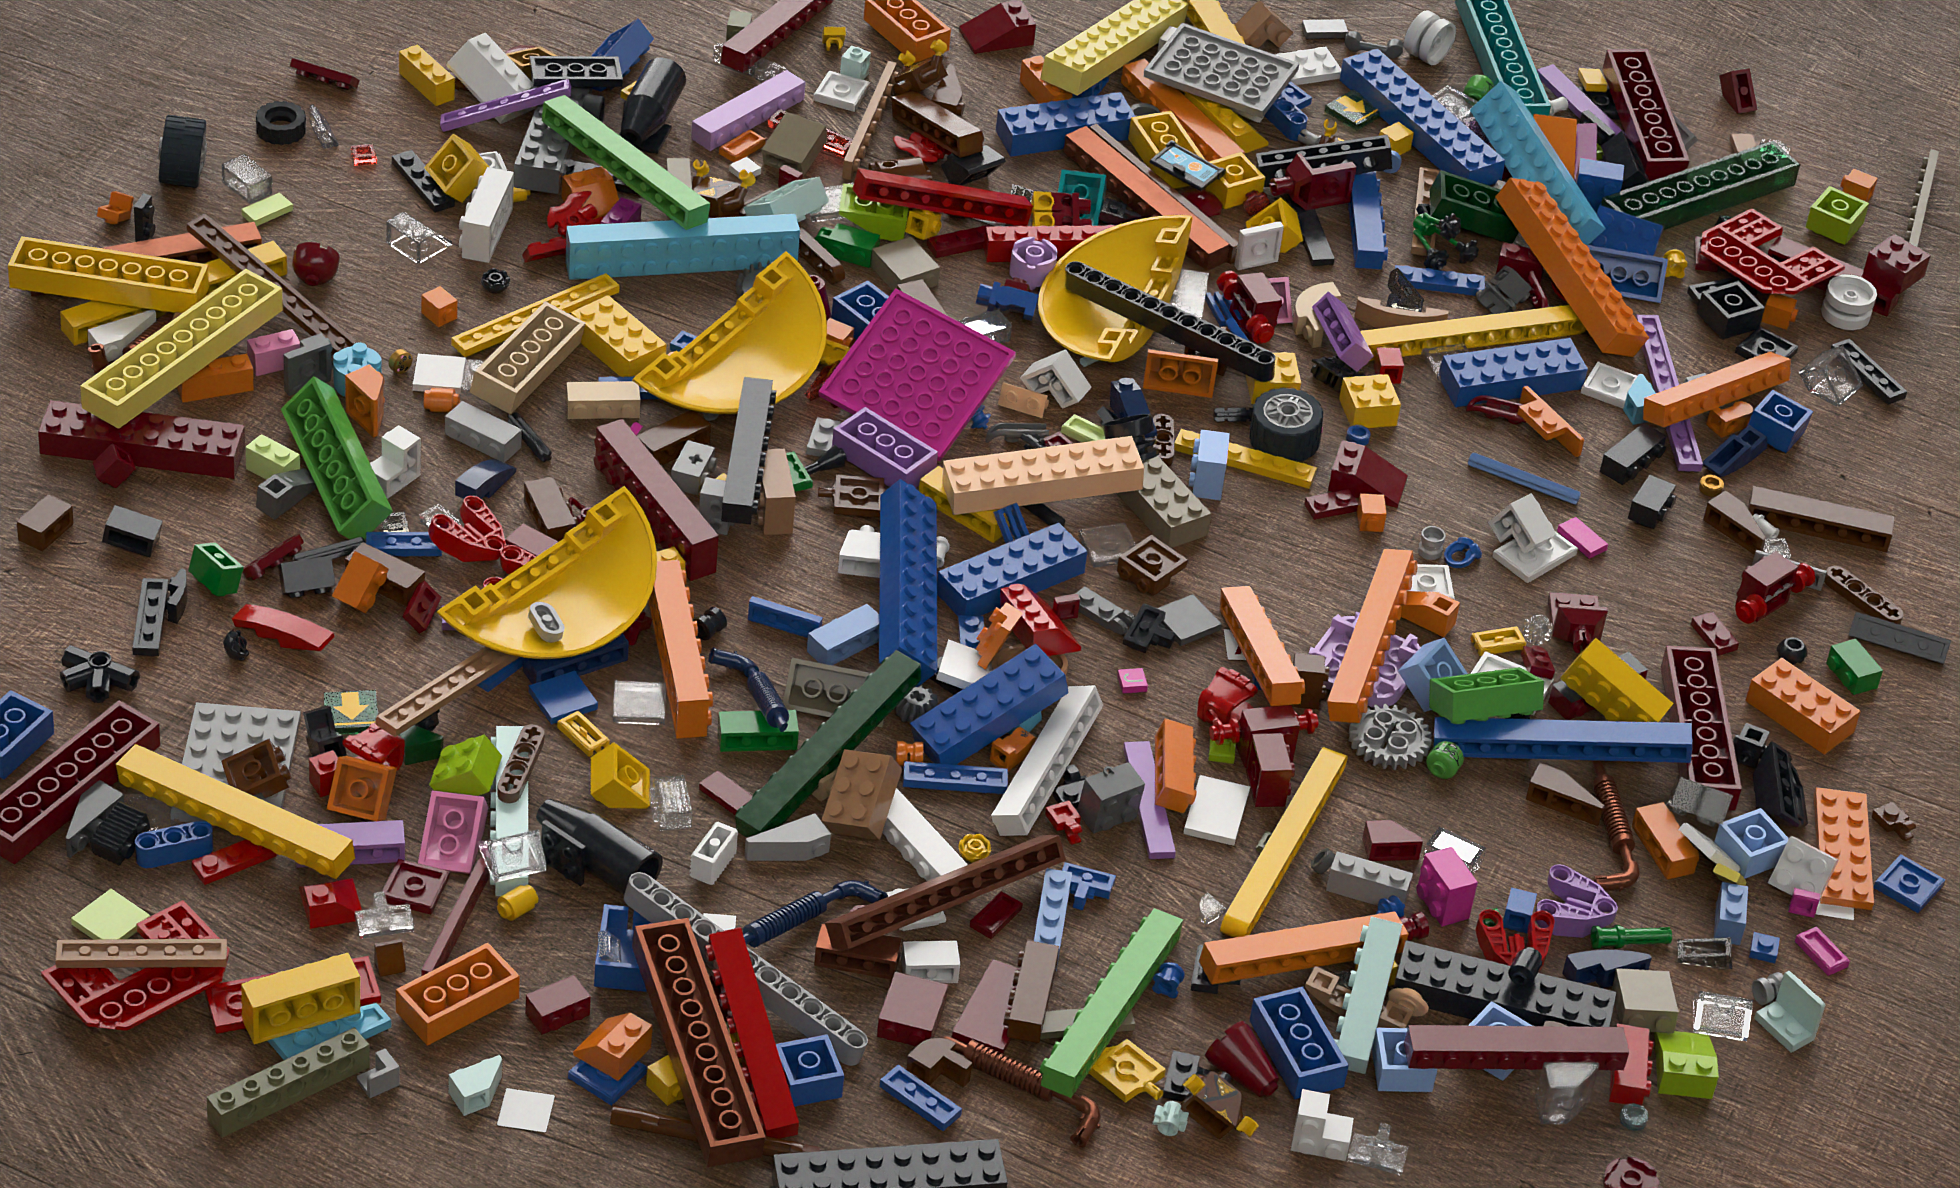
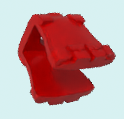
M1220 667L1216 671L1211 684L1199 696L1197 718L1212 725L1214 720H1220L1222 724H1228L1230 718H1236L1239 723L1242 710L1254 708L1246 700L1254 697L1258 693V688L1250 683V679L1243 675L1240 676V673L1231 669L1229 671L1224 667Z
M375 722L365 731L354 736L349 735L343 739V745L358 755L355 758L395 767L397 770L400 769L403 763L404 738L399 735L396 737L392 736L377 726Z

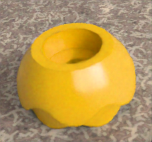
M967 834L959 842V852L965 860L974 863L990 855V841L982 834Z

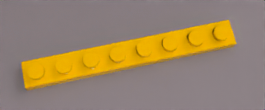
M607 273L456 335L451 338V345L464 357L470 356L507 340L545 301L569 314L607 295L612 296L619 293L620 285Z

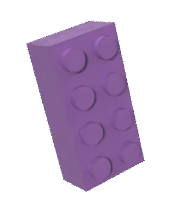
M866 407L833 429L832 446L836 445L838 448H842L847 460L875 478H884V484L889 487L899 479H902L916 488L919 486L920 479L937 466L938 451Z

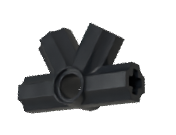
M69 645L61 659L62 666L69 668L60 672V679L65 690L71 692L87 686L86 697L94 703H103L105 699L109 698L111 685L132 692L137 687L138 680L140 679L139 671L112 661L111 655L105 651L91 653Z

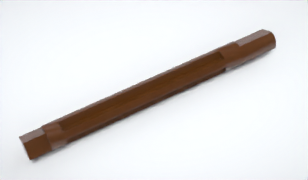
M614 1105L612 1108L610 1124L698 1142L692 1121L618 1105ZM765 1136L762 1155L773 1157L775 1154L821 1151V1147Z

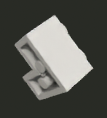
M1066 349L1034 362L1020 377L1028 390L1037 393L1050 390L1062 409L1078 403L1091 389V385Z
M399 425L382 436V456L370 463L387 499L420 476L421 438Z
M1532 493L1510 503L1488 522L1500 543L1514 536L1524 554L1546 544L1557 535Z
M1302 1089L1291 1151L1346 1161L1354 1118L1327 1113L1330 1094Z

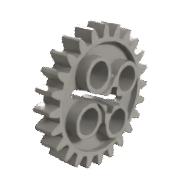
M1375 704L1373 710L1367 708V712L1363 713L1360 723L1350 724L1348 740L1352 742L1351 748L1357 749V756L1365 755V762L1372 759L1373 766L1382 763L1383 769H1386L1387 765H1391L1393 770H1396L1397 765L1406 769L1407 763L1414 767L1416 761L1422 762L1423 756L1428 755L1432 740L1430 739L1431 732L1428 731L1429 725L1423 724V718L1415 719L1416 712L1406 713V707L1400 711L1397 705L1389 709L1388 705L1384 704L1383 708L1380 709ZM1388 741L1387 746L1385 747V749H1383L1385 742Z

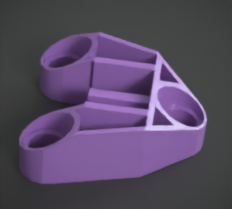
M1558 864L1551 867L1547 880L1548 886L1565 903L1544 899L1538 902L1536 911H1547L1554 917L1553 935L1583 938L1591 934L1593 926L1603 928L1614 921L1618 906L1599 884L1565 865ZM1536 920L1541 928L1549 927L1543 920Z

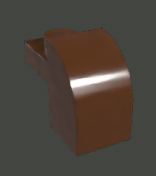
M932 1038L920 1043L908 1055L906 1070L929 1086L942 1074L960 1086L965 1087L970 1082L972 1062L964 1056L955 1053L956 1042L944 1038Z

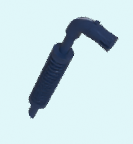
M713 647L709 652L708 662L729 667V669L733 668L744 673L748 678L747 687L767 723L771 727L778 728L780 732H784L788 727L789 712L769 677L765 673L759 672L758 666L752 660L737 654V651L731 653Z
M857 880L843 881L834 885L832 890L824 894L813 891L745 925L743 936L746 945L748 944L755 948L825 913L827 904L837 898L841 900L848 896H857L872 904L887 898L888 894L870 885L867 880L864 882Z

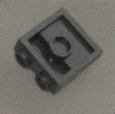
M321 333L300 340V348L283 354L284 391L288 396L296 394L313 376L324 383L331 381V370L333 369L331 352L333 348L330 340Z

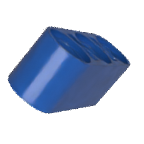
M1281 93L1264 116L1289 140L1298 141L1299 134L1305 137L1301 131L1306 129L1308 117Z
M195 821L141 833L135 839L136 862L143 868H153L210 854L213 851V828L206 821Z

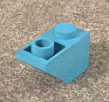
M1643 374L1637 376L1627 392L1623 409L1633 425L1648 422L1643 420L1644 398L1656 394L1651 383L1647 381Z

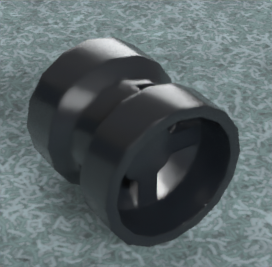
M714 606L707 609L704 615H699L693 619V621L697 622V636L705 641L713 637L715 632H720L727 626V619L724 613Z

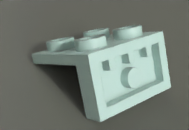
M1787 971L1783 975L1776 1001L1756 1011L1754 1019L1792 1053L1814 1041L1825 1003L1804 985L1800 979L1790 971Z

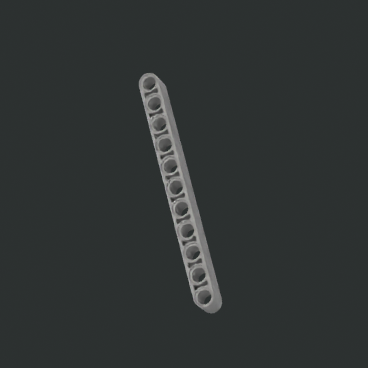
M641 872L632 874L624 894L625 903L651 923L688 918L703 961L714 968L713 962L707 961L704 946L708 945L709 934L724 930L649 875ZM747 947L764 1006L808 1038L828 1034L838 1060L846 1065H857L861 1061L868 1043L866 1034Z

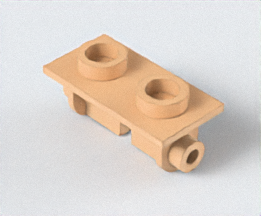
M1003 382L998 405L1043 418L1044 409H1047L1049 400L1047 395Z

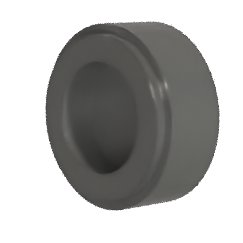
M1329 848L1321 850L1313 858L1311 868L1317 874L1324 873L1331 867L1335 854Z

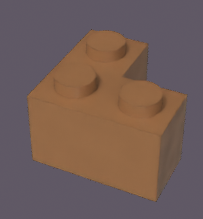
M1260 0L1235 24L1236 31L1243 37L1244 43L1257 49L1267 39L1272 41L1277 47H1280L1294 33L1282 18Z

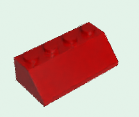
M1012 584L1009 587L1000 588V610L1007 602L1023 613L1012 631L1026 649L1037 644L1047 656L1081 651V645L1049 604L1024 584Z

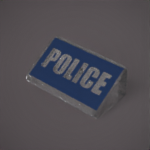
M311 104L309 106L310 124L321 146L324 149L339 146L327 120L315 105Z

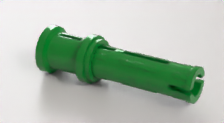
M1614 925L1613 928L1593 926L1590 940L1594 949H1600L1601 946H1614L1616 949H1621L1624 945L1670 944L1672 942V930L1670 927L1628 929L1620 925Z

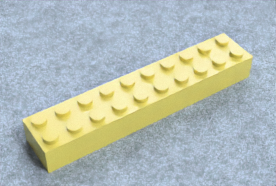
M1182 0L1131 1L1047 54L1044 59L1040 79L1078 96L1159 43L1160 37L1169 26L1178 28L1181 23H1185L1189 4Z
M244 269L80 385L82 408L116 428H121L283 311L282 288Z

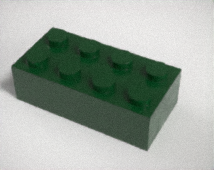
M1440 170L1429 189L1431 217L1442 220L1445 216H1450L1453 213L1461 219V228L1512 244L1519 231L1495 198L1500 189Z

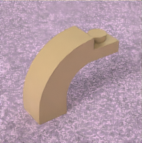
M1333 282L1309 287L1299 295L1296 301L1292 323L1295 335L1303 334L1312 348L1321 347L1324 332L1312 306L1328 291L1341 300V294Z

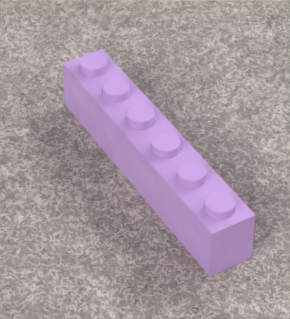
M785 70L693 120L691 139L709 151L723 145L804 100L805 81Z

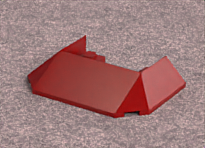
M1753 208L1702 232L1701 254L1761 293L1795 295L1845 270L1843 264L1814 246L1781 263L1756 248L1782 235L1783 227Z
M184 900L136 923L137 932L144 939H220ZM227 947V961H228V957H229V954H230V949ZM56 965L42 971L41 976L86 1026L128 1031L222 982L226 967H146L119 981L108 968H56Z

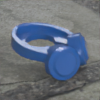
M1459 537L1444 552L1445 562L1453 568L1466 567L1475 558H1482L1479 545L1467 537ZM1464 548L1469 549L1462 561H1454L1451 558L1453 553L1462 551Z

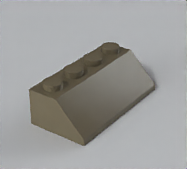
M792 658L783 703L786 709L831 717L835 709L840 705L842 706L849 699L850 694L863 685L870 673ZM885 718L877 727H883Z

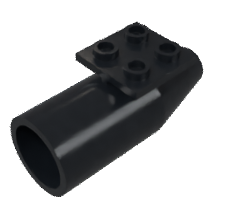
M663 57L650 60L644 67L624 103L619 136L639 150L658 154L672 129V125L665 124L686 85V75L679 64Z
M551 798L547 799L538 809L536 819L542 826L541 860L547 866L563 874L566 879L582 886L586 869L623 895L625 894L629 878L634 873H645L654 880H657L663 864L661 854L599 813Z

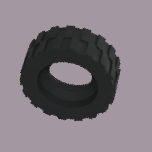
M274 101L273 103H267L257 110L256 133L260 139L274 145H289L293 142H298L306 133L305 111L299 105L297 106L292 102ZM287 121L290 122V124L275 125L272 124V122Z

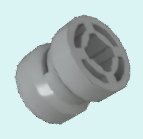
M1428 526L1422 530L1421 542L1418 547V553L1421 557L1427 560H1436L1441 557L1442 545L1446 537L1445 532L1441 528Z
M1776 972L1770 974L1767 979L1763 977L1752 982V993L1759 1004L1766 1005L1777 998L1783 974Z

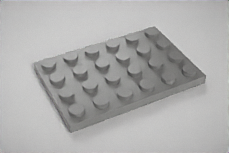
M1181 23L1144 69V77L1263 118L1298 72L1299 63Z
M196 702L182 765L228 785L221 760L270 738L275 747L280 746L286 760L281 763L282 765L286 764L290 772L301 711ZM286 789L268 798H264L262 793L254 796L282 808ZM172 806L171 821H205L196 816H190L185 811Z

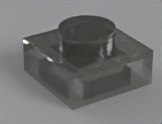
M405 511L391 513L381 523L382 532H409Z

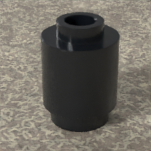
M1526 947L1517 953L1508 970V975L1512 982L1519 986H1530L1534 982L1542 966L1540 952L1534 948Z

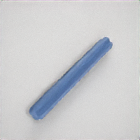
M1472 453L1469 457L1468 465L1574 505L1580 499L1581 493L1572 488L1477 453Z

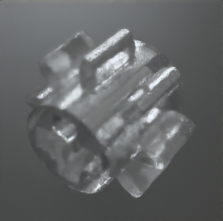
M1533 615L1531 620L1525 619L1522 636H1527L1526 638L1531 644L1541 645L1545 640H1551L1553 623H1549L1548 618L1544 615Z

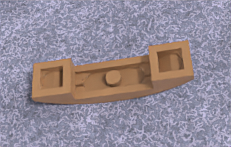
M1358 297L1354 317L1377 328H1388L1447 320L1449 311L1426 307L1425 313L1380 306L1381 300Z
M1315 966L1305 984V988L1322 1004L1345 1017L1347 1010L1342 1009L1345 994H1351L1352 991L1338 985L1340 977ZM1389 1000L1386 1006H1382L1377 1028H1406L1414 1011Z

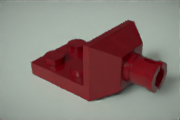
M1300 153L1295 156L1287 167L1284 177L1270 180V191L1273 196L1289 194L1292 200L1305 210L1350 203L1356 166L1353 162L1312 169Z
M1549 592L1548 605L1552 636L1567 642H1573V650L1579 654L1580 645L1582 650H1584L1595 638L1601 640L1608 607H1599L1598 596Z

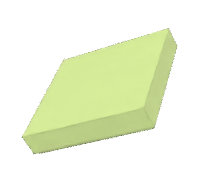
M110 889L73 916L71 923L93 940L128 939L137 932L136 923L150 917V915L113 889Z

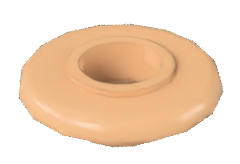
M1395 988L1389 991V1000L1413 1010L1412 1016H1423L1428 1012L1429 1007L1415 990Z

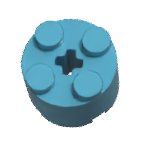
M361 342L334 353L333 382L335 390L342 396H345V375L369 364L382 374L380 355Z

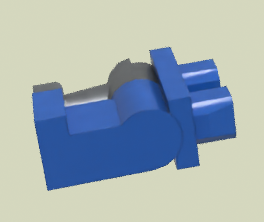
M995 281L993 287L980 284L975 304L987 307L986 313L993 314L994 310L999 312L1000 315H1005L1009 311L1023 313V319L1032 321L1039 294L1009 286L1000 287L1001 283Z

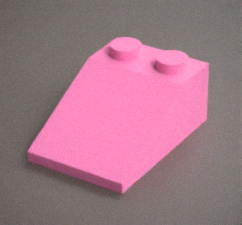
M432 791L418 864L450 872L471 874L486 823L488 805L485 798Z

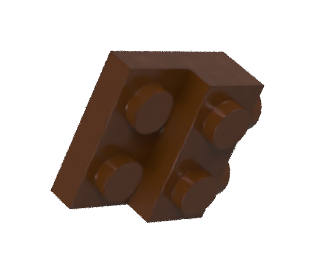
M1150 535L1119 556L1117 572L1121 579H1129L1134 582L1140 592H1148L1154 596L1169 586L1172 576L1187 567L1188 559Z
M270 738L221 760L228 785L252 796L262 793L264 798H268L289 788L287 780L292 779L286 764L282 765L281 763L286 760L280 746L275 747Z

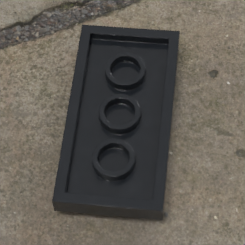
M530 56L529 64L533 87H541L569 79L571 87L615 88L622 87L623 84L619 57Z

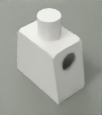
M869 525L862 526L860 530H850L840 551L838 573L880 578V533L874 532V528Z

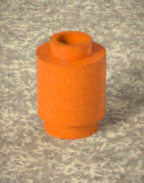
M431 388V390H425L424 409H430V412L449 413L460 403V395L456 394L455 389Z

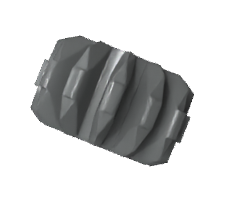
M923 685L914 687L895 707L896 716L901 717L902 722L909 721L911 723L938 705L937 695L932 693V688L924 689Z

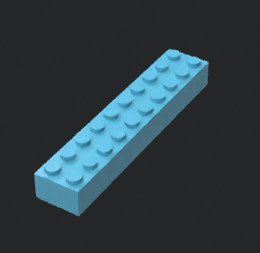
M1501 80L1470 109L1471 113L1496 152L1505 159V166L1512 177L1532 182L1538 181L1544 184L1550 197L1557 202V207L1567 216L1569 224L1578 232L1581 241L1585 245H1589L1606 228L1518 93Z
M796 214L708 218L707 223L688 230L684 229L674 220L567 226L565 263L569 280L592 279L605 273L610 277L732 271L744 270V268L750 270L751 264H753L754 269H758L759 262H761L762 267L766 268L768 260L771 264L785 251L798 261L800 229Z

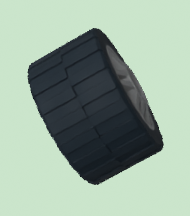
M176 115L166 116L163 137H160L158 159L160 160L158 179L160 183L193 188L199 186L201 170L205 165L207 150L205 138L206 120Z
M1295 388L1272 389L1264 392L1255 400L1252 408L1249 434L1252 447H1254V450L1272 454L1273 456L1284 457L1296 462L1307 460L1315 454L1320 445L1323 408H1321V404L1315 397Z

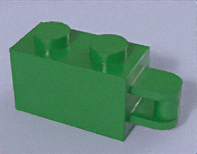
M837 223L834 229L822 227L814 238L835 259L867 268L871 267L872 249L879 247L880 244L879 234Z

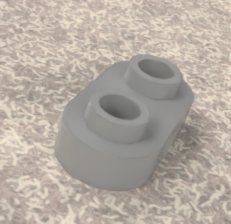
M533 603L530 606L528 618L538 635L544 641L550 643L561 640L565 627L555 609L548 603Z

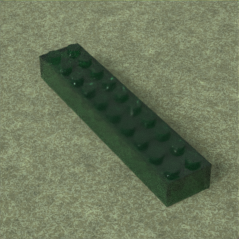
M1770 141L1603 197L1601 206L1664 226L1663 230L1795 186L1800 164L1774 141Z

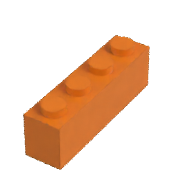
M1166 718L1155 735V805L1184 814L1188 805L1194 803L1197 791L1194 790L1196 756L1193 755L1196 739L1193 738V727Z

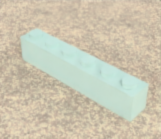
M1372 916L1369 926L1363 925L1360 941L1364 942L1363 949L1357 948L1354 964H1358L1357 971H1351L1348 986L1353 988L1351 994H1345L1342 1009L1347 1011L1345 1017H1339L1336 1032L1341 1033L1339 1040L1334 1039L1349 1064L1348 1070L1362 1074L1366 1073L1403 925Z

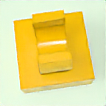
M824 27L822 43H826L827 51H830V44H837L838 51L842 50L846 28Z

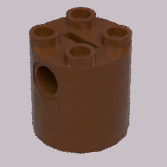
M919 156L877 161L868 165V170L932 181L930 169Z

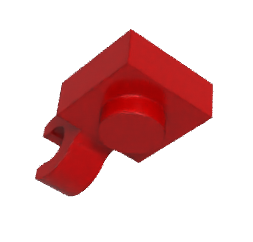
M1065 801L1046 807L1045 815L1056 831L1064 829L1067 840L1071 845L1080 843L1081 838L1078 836V833L1082 832L1080 826L1081 816L1071 802Z

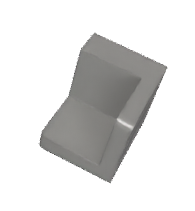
M386 1049L375 1053L376 1068L357 1076L358 1084L369 1098L399 1086V1065Z

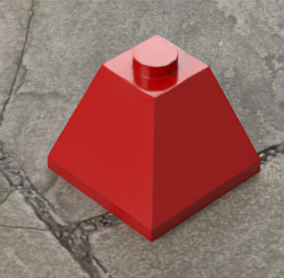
M353 878L299 886L310 929L364 920Z

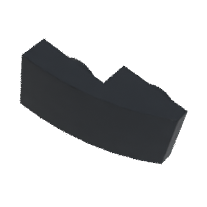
M182 568L168 583L170 596L165 604V609L168 612V621L178 624L187 603L186 570Z

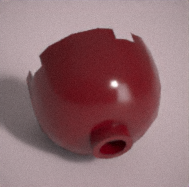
M305 242L297 245L296 250L294 249L292 267L296 276L310 286H317L333 279L338 270L340 256L330 246L324 249L320 247V243Z

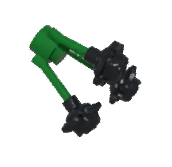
M1425 212L1415 218L1413 234L1420 239L1427 250V259L1423 263L1425 268L1442 270L1447 264L1446 260L1449 258L1446 250L1440 251L1431 248L1424 238L1426 235L1431 236L1434 232L1456 246L1455 249L1460 251L1459 263L1473 262L1477 258L1479 249L1476 247V240H1471L1466 244L1454 240L1461 231V219L1456 217L1455 214L1452 213L1450 216H1445L1444 219L1439 220Z

